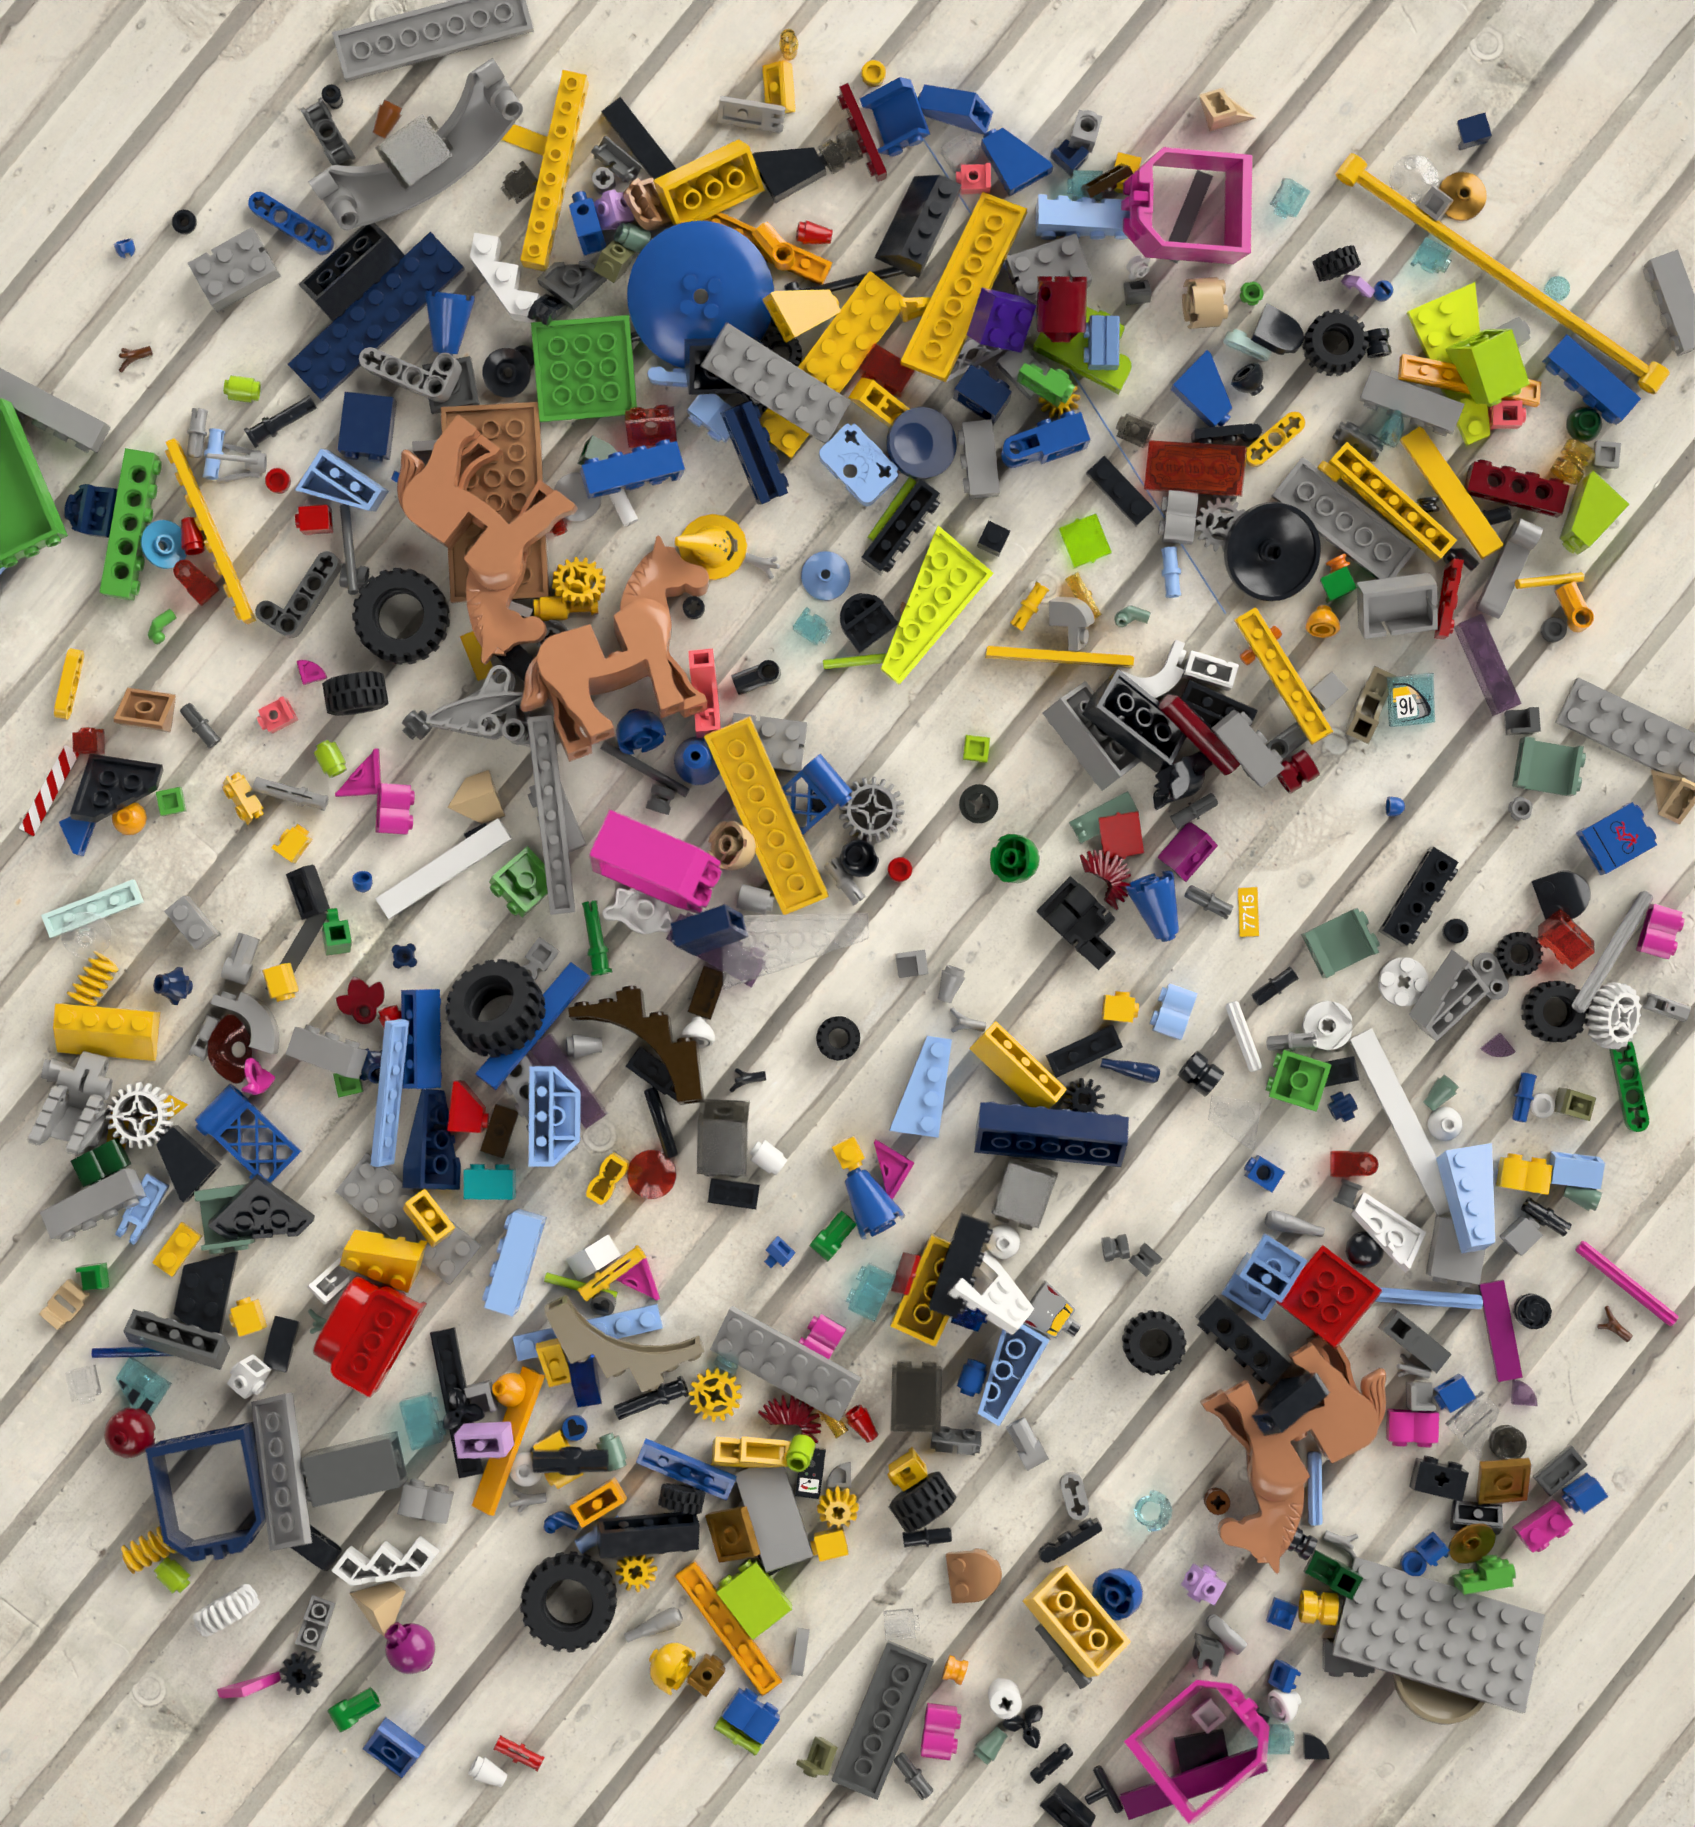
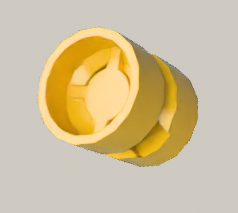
M1301 1590L1298 1606L1299 1622L1314 1624L1316 1620H1319L1321 1625L1335 1626L1339 1611L1338 1594L1323 1592L1321 1595H1318L1316 1591Z

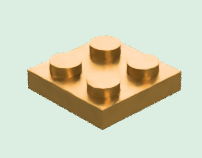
M1529 1458L1479 1462L1476 1492L1478 1505L1527 1501L1531 1472Z
M747 1506L715 1511L705 1515L719 1563L751 1558L761 1554Z

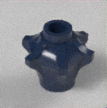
M176 967L169 973L158 974L154 979L153 987L156 994L165 996L172 1005H178L181 999H186L187 995L192 992L193 983L189 980V976L184 975L183 967Z
M369 1048L364 1049L368 1052L361 1070L360 1079L363 1081L370 1080L372 1083L379 1084L382 1050L370 1051Z

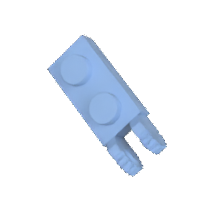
M652 367L648 370L647 375L652 384L688 387L685 369L675 368L673 372H666L663 367Z
M146 1174L141 1182L146 1197L138 1200L139 1204L135 1207L126 1209L122 1216L123 1220L115 1235L121 1238L126 1233L130 1222L137 1225L129 1240V1243L133 1245L138 1241L143 1230L146 1229L170 1186L150 1174Z

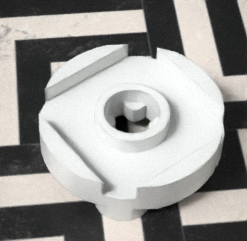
M1395 958L1382 967L1378 988L1383 998L1389 1003L1398 1006H1411L1417 1003L1429 984L1428 975L1425 968L1418 961L1412 958ZM1400 975L1404 978H1409V986L1407 988L1404 986L1398 987L1397 983L1400 981L1398 978Z
M1323 1001L1314 1004L1307 1010L1302 1022V1029L1304 1033H1316L1317 1039H1313L1317 1041L1316 1048L1324 1050L1338 1049L1346 1044L1351 1037L1352 1017L1343 1005L1336 1002ZM1324 1019L1326 1021L1331 1019L1334 1022L1331 1025L1333 1028L1331 1032L1329 1030H1322V1021Z

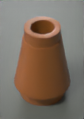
M384 100L382 105L379 104L373 133L386 139L387 135H389L401 118L402 108L387 100Z

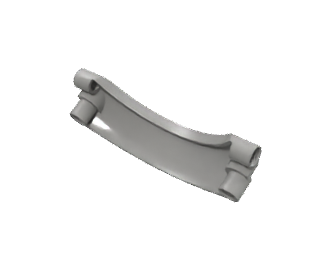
M491 58L468 74L461 98L450 117L433 136L419 147L396 159L375 165H332L308 182L320 200L323 199L338 225L344 230H351L390 218L436 196L473 169L499 143L521 116L523 106L505 80V76L499 66Z

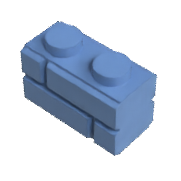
M1092 315L1089 317L1088 323H1086V333H1084V338H1088V347H1084L1083 362H1088L1089 370L1118 369L1120 316Z

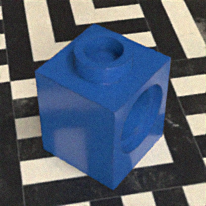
M1256 1155L1255 1159L1251 1157L1244 1167V1170H1246L1245 1177L1272 1193L1285 1171L1259 1155ZM1260 1166H1266L1269 1171L1268 1176L1264 1179L1257 1177V1169Z
M1460 1374L1433 1388L1437 1394L1434 1396V1399L1440 1409L1445 1408L1450 1413L1476 1399L1464 1376Z

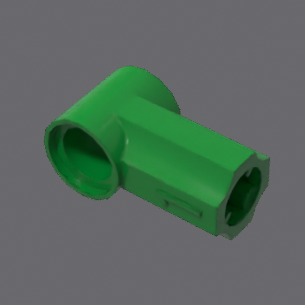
M841 1210L825 1230L823 1229L809 1246L828 1262L840 1249L841 1243L856 1227V1222Z
M369 1687L349 1700L344 1699L327 1711L340 1733L359 1721L358 1719L379 1708L381 1703L377 1693Z

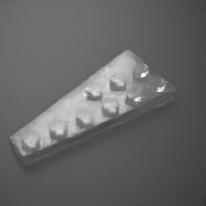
M868 913L743 915L748 938L722 946L723 990L797 965L805 960L825 955L836 949H842L868 940Z

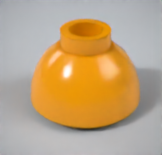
M1320 605L1308 617L1305 628L1308 633L1315 637L1326 638L1340 631V622L1329 606Z
M136 802L112 814L113 826L124 835L137 834L146 824V812Z
M506 1373L494 1382L492 1392L496 1400L503 1406L515 1407L524 1398L525 1382L517 1373Z

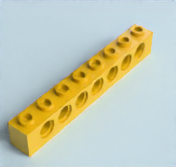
M562 70L520 258L525 268L544 272L549 266L589 87V81L585 74Z

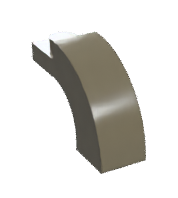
M1376 666L1373 667L1349 717L1345 730L1347 735L1369 744L1379 724L1378 720L1382 708L1398 676Z

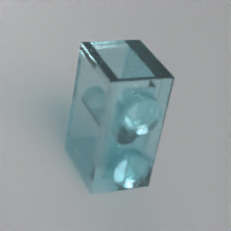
M868 1262L866 1267L861 1266L856 1277L859 1280V1284L856 1290L851 1288L845 1302L849 1303L848 1310L875 1322L895 1279V1274Z
M427 1392L402 1399L399 1402L412 1451L441 1443L444 1440L443 1435H446V1430L443 1429V1421L438 1419L437 1411L440 1409L436 1396L432 1397V1393Z

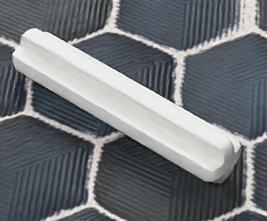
M1233 1001L1226 1004V1010L1250 1072L1260 1070L1262 1064L1239 1002Z

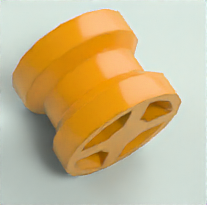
M949 1655L943 1670L942 1679L946 1681L951 1679L956 1684L961 1685L967 1671L968 1661H958L954 1656Z

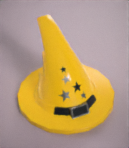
M716 514L700 516L687 525L681 536L675 537V545L679 547L681 558L688 563L705 568L711 580L730 576L739 569L746 557L747 543L745 534L736 522L726 516Z

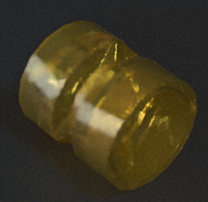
M1568 439L1561 450L1562 456L1556 458L1550 470L1559 479L1569 484L1578 485L1585 474L1584 467H1588L1591 464L1596 453L1588 445L1575 439Z

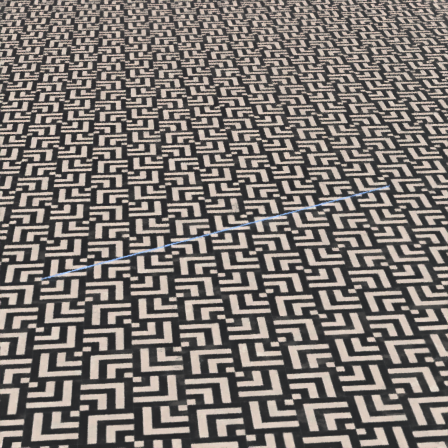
M923 138V141L925 142V144H926L927 147L929 148L930 152L932 153V155H933L934 158L936 159L937 163L939 164V166H940L941 169L943 170V172H944V174L946 175V177L949 179L948 175L946 174V172H945L944 169L942 168L941 164L939 163V161H938L937 158L935 157V155H934V153L932 152V150L930 149L929 145L927 144V142H926L925 139ZM959 194V197H960V199L962 200L963 204L965 205V207H966L967 210L969 211L970 215H972L971 211L969 210V208L967 207L966 203L964 202V200L962 199V197H961L960 194ZM1070 370L1071 373L1073 374L1074 378L1076 379V381H1077L1078 384L1080 385L1081 389L1083 390V392H1084L1085 395L1087 396L1088 400H1089L1090 403L1092 404L1093 408L1095 409V411H1096L1097 414L1099 415L1100 419L1102 420V422H1103L1104 425L1106 426L1107 430L1109 431V433H1110L1111 436L1113 437L1114 441L1116 442V444H1117L1118 447L1120 448L1121 452L1123 453V455H1124L1125 458L1127 459L1128 463L1130 464V466H1131L1132 469L1134 470L1135 474L1137 475V477H1138L1139 480L1141 481L1142 485L1144 486V488H1145L1146 491L1148 492L1149 496L1151 497V499H1152L1153 502L1155 503L1156 507L1158 508V510H1159L1160 513L1162 514L1163 518L1165 519V516L1163 515V513L1161 512L1160 508L1158 507V505H1157L1156 502L1154 501L1153 497L1151 496V494H1150L1149 491L1147 490L1146 486L1144 485V483H1143L1142 480L1140 479L1139 475L1137 474V472H1136L1135 469L1133 468L1132 464L1130 463V461H1129L1128 458L1126 457L1125 453L1123 452V450H1122L1121 447L1119 446L1118 442L1116 441V439L1114 438L1113 434L1111 433V431H1110L1109 428L1107 427L1106 423L1104 422V420H1103L1102 417L1100 416L1099 412L1097 411V409H1096L1095 406L1093 405L1092 401L1090 400V398H1089L1088 395L1086 394L1085 390L1083 389V387H1082L1081 384L1079 383L1078 379L1076 378V376L1074 375V373L1072 372V370ZM1181 544V546L1183 547L1184 551L1186 552V554H1187L1188 557L1190 558L1191 562H1192L1193 565L1195 566L1196 570L1198 571V573H1199L1200 576L1202 577L1203 581L1205 582V584H1206L1207 587L1209 588L1210 592L1212 593V595L1214 596V598H1215L1216 601L1218 602L1219 606H1220L1221 609L1223 610L1224 614H1226V612H1225V610L1223 609L1222 605L1220 604V602H1219L1218 599L1216 598L1215 594L1213 593V591H1212L1211 588L1209 587L1208 583L1206 582V580H1205L1204 577L1202 576L1201 572L1199 571V569H1198L1197 566L1195 565L1194 561L1192 560V558H1191L1190 555L1188 554L1187 550L1185 549V547L1183 546V544Z

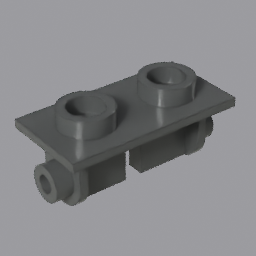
M606 136L603 137L600 145H595L591 151L594 155L593 158L598 159L606 167L609 166L611 171L622 179V182L631 184L643 167Z
M1341 421L1339 428L1342 431L1336 430L1332 439L1336 440L1335 443L1343 446L1348 442L1352 447L1355 443L1359 445L1356 450L1368 461L1375 462L1379 456L1376 450L1378 449L1381 452L1384 445L1380 443L1381 439L1370 433L1366 436L1359 432L1360 428L1352 422L1347 421L1345 424Z
M947 1426L932 1427L930 1449H935V1452L952 1453L953 1445H957V1454H980L981 1431L952 1429Z

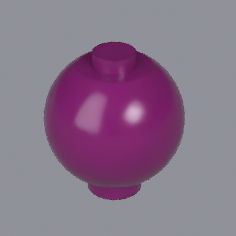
M396 1622L385 1632V1638L387 1639L385 1652L389 1664L395 1670L403 1674H416L426 1671L432 1665L435 1655V1641L432 1634L425 1627L415 1623L401 1625L399 1622Z

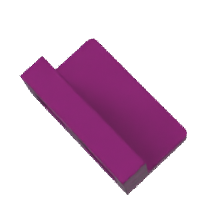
M1189 822L1158 855V859L1170 867L1179 878L1187 882L1218 845L1208 833L1192 822Z

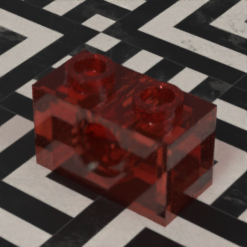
M657 405L649 409L634 407L625 411L628 448L653 446L663 440H670V443L677 441L674 406ZM648 422H654L657 425L655 427L650 428L647 427L645 424Z

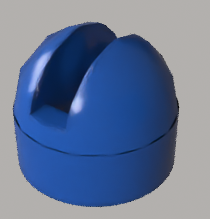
M132 238L114 243L115 250L120 257L126 258L125 253L128 252L131 257L134 255L135 245Z
M1385 280L1377 282L1373 288L1375 290L1373 296L1378 301H1387L1393 294L1392 284ZM1380 285H1383L1386 288V290L1389 292L1388 295L1386 294L1384 289L1380 287Z
M1388 796L1386 800L1387 816L1400 815L1405 809L1404 801L1398 797Z
M359 871L352 877L353 886L358 892L364 893L371 889L373 881L372 875L369 872Z

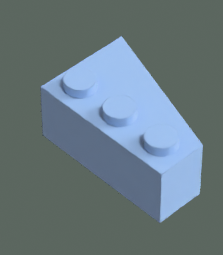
M320 449L295 489L299 492L367 511H377L389 492L343 459L325 449Z

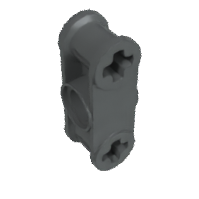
M322 97L306 109L302 107L300 109L324 148L323 151L331 165H340L350 158L352 160L356 159L345 138L343 139L334 123L332 115ZM333 130L330 137H323L325 131Z

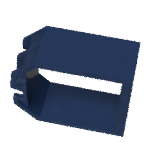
M254 1422L160 1440L145 1448L163 1542L192 1562L205 1560L206 1556L213 1555L214 1560L224 1559L227 1557V1554L243 1552L254 1541L266 1523ZM241 1440L256 1522L250 1529L193 1540L179 1530L165 1455Z

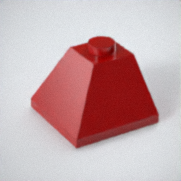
M465 1080L453 1081L447 1131L482 1133L484 1128H488L489 1113H486V1107Z

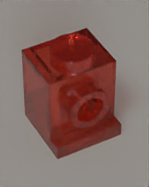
M87 727L80 728L79 732H72L74 753L80 755L105 754L104 729Z

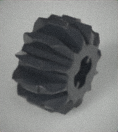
M1079 1078L1080 1087H1077L1072 1081L1070 1086L1074 1089L1073 1092L1070 1090L1064 1092L1067 1095H1071V1098L1063 1099V1103H1072L1067 1108L1071 1111L1077 1109L1076 1112L1091 1111L1098 1114L1094 1107L1103 1108L1104 1105L1097 1102V1099L1105 1098L1104 1094L1096 1095L1101 1086L1096 1085L1091 1089L1093 1085L1092 1079H1089L1085 1086L1084 1079ZM1080 1093L1090 1095V1098H1087V1100H1090L1087 1105L1078 1103V1099H1080L1078 1095Z
M302 1651L300 1657L294 1652L291 1654V1659L286 1658L283 1661L285 1667L281 1668L279 1673L285 1675L281 1679V1683L285 1684L288 1682L290 1684L287 1687V1691L290 1692L294 1687L296 1688V1695H300L302 1689L308 1694L311 1692V1686L316 1688L319 1685L317 1679L321 1678L323 1673L317 1670L322 1665L320 1662L313 1663L315 1655H311L307 1659L306 1651ZM299 1668L302 1669V1673L305 1674L303 1678L300 1677V1673L297 1672Z

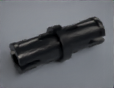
M1531 1197L1525 1200L1533 1209L1523 1204L1521 1211L1539 1220L1538 1223L1540 1225L1550 1227L1562 1237L1568 1233L1559 1226L1562 1225L1570 1230L1572 1226L1570 1222L1554 1214L1553 1209L1549 1207L1546 1209Z

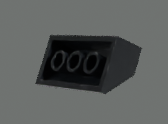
M941 175L914 176L875 255V259L919 278L958 200L962 185Z
M371 223L359 228L298 285L334 321L336 318L341 317L351 304L356 300H360L373 284L380 282L381 277L392 267H396L405 255L379 226Z
M1116 669L1092 695L1082 713L1083 716L1155 772L1172 765L1187 738L1159 709L1160 702L1119 669Z

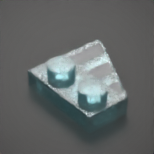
M133 1357L127 1360L116 1377L133 1409H142L150 1416L172 1385V1383Z

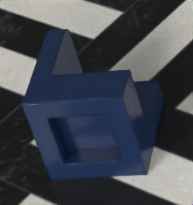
M1485 112L1457 121L1461 142L1458 145L1459 150L1487 143L1492 136Z
M1065 139L1057 149L1054 148L1051 151L1050 158L1072 177L1088 159L1089 151L1083 146L1080 149L1068 147L1070 141Z

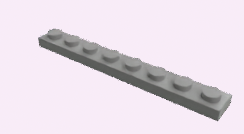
M553 715L527 717L550 915L575 912V902Z

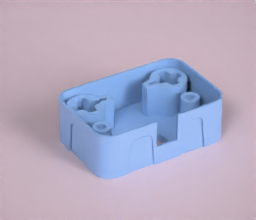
M849 423L844 425L820 449L819 457L821 463L836 479L839 478L846 485V489L863 506H871L898 480L897 466L886 457L882 450L855 423L852 426ZM849 434L850 436H852L853 434H855L856 443H853L852 441H849L847 443L846 435ZM851 464L857 468L855 477L847 478L844 476L843 469L846 465ZM879 468L884 471L889 469L890 477L887 478L886 476H884L881 478V471L879 470Z

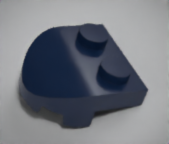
M90 484L78 486L80 489L68 496L64 508V515L69 520L72 526L71 529L89 536L109 538L118 489L98 487Z

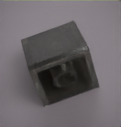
M423 114L375 147L378 155L405 191L412 188L453 157L450 152L454 149L446 137L442 139L436 133V130L439 129L430 116L425 118Z
M704 1099L705 1102L700 1103L698 1115L697 1174H703L707 1177L715 1175H728L732 1178L746 1176L750 1101Z
M1008 1156L991 1208V1213L995 1214L994 1219L1009 1223V1220L1019 1222L1018 1227L1032 1231L1033 1227L1039 1228L1058 1172Z
M901 1360L897 1361V1365L892 1364L891 1431L941 1432L942 1368L937 1366V1362L923 1361L922 1365H912V1361Z

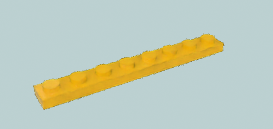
M175 438L166 441L168 449L165 450V453L170 463H175L178 472H175L180 486H185L188 494L184 495L190 509L194 508L197 514L194 520L200 531L203 530L207 539L204 540L208 552H213L216 558L213 564L218 575H223L226 584H223L227 596L229 598L232 597L236 606L233 607V611L238 620L242 619L246 624L255 622L257 620L182 446Z

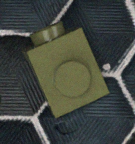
M815 1737L807 1760L798 1759L796 1765L804 1769L803 1773L813 1778H817V1775L828 1776L838 1747L822 1737Z

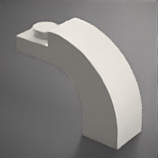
M1178 640L1173 642L1164 667L1154 676L1141 678L1124 671L1121 672L1157 699L1171 690L1182 677L1185 670L1176 665L1177 663L1181 665L1187 652L1183 650L1185 643Z

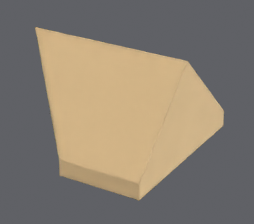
M1223 88L1199 95L1210 132L1255 119L1252 114L1228 97Z
M490 770L465 778L447 807L481 824L505 817Z
M1651 770L1658 814L1681 824L1695 805V783L1683 777Z
M386 1582L349 1594L373 1629L385 1637L387 1629L396 1621L406 1591L394 1582Z

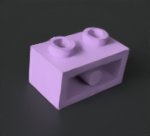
M511 1422L464 1423L454 1435L458 1459L505 1457L514 1446Z

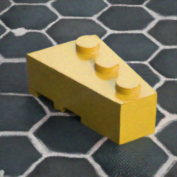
M354 1230L343 1250L339 1266L408 1293L419 1273L428 1241L420 1240L419 1243L406 1241V1237L399 1236L396 1240L384 1238V1234Z

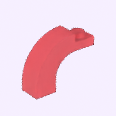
M713 648L688 651L692 686L704 694L707 699V710L695 714L697 738H704L706 734L721 728Z

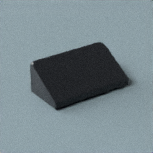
M315 865L303 866L286 874L302 920L327 912V909H330Z
M1453 1500L1450 1530L1460 1531L1472 1524H1485L1492 1528L1495 1535H1499L1503 1529L1502 1505H1478V1502Z
M1061 1783L1040 1803V1806L1063 1827H1091L1096 1817L1086 1805Z

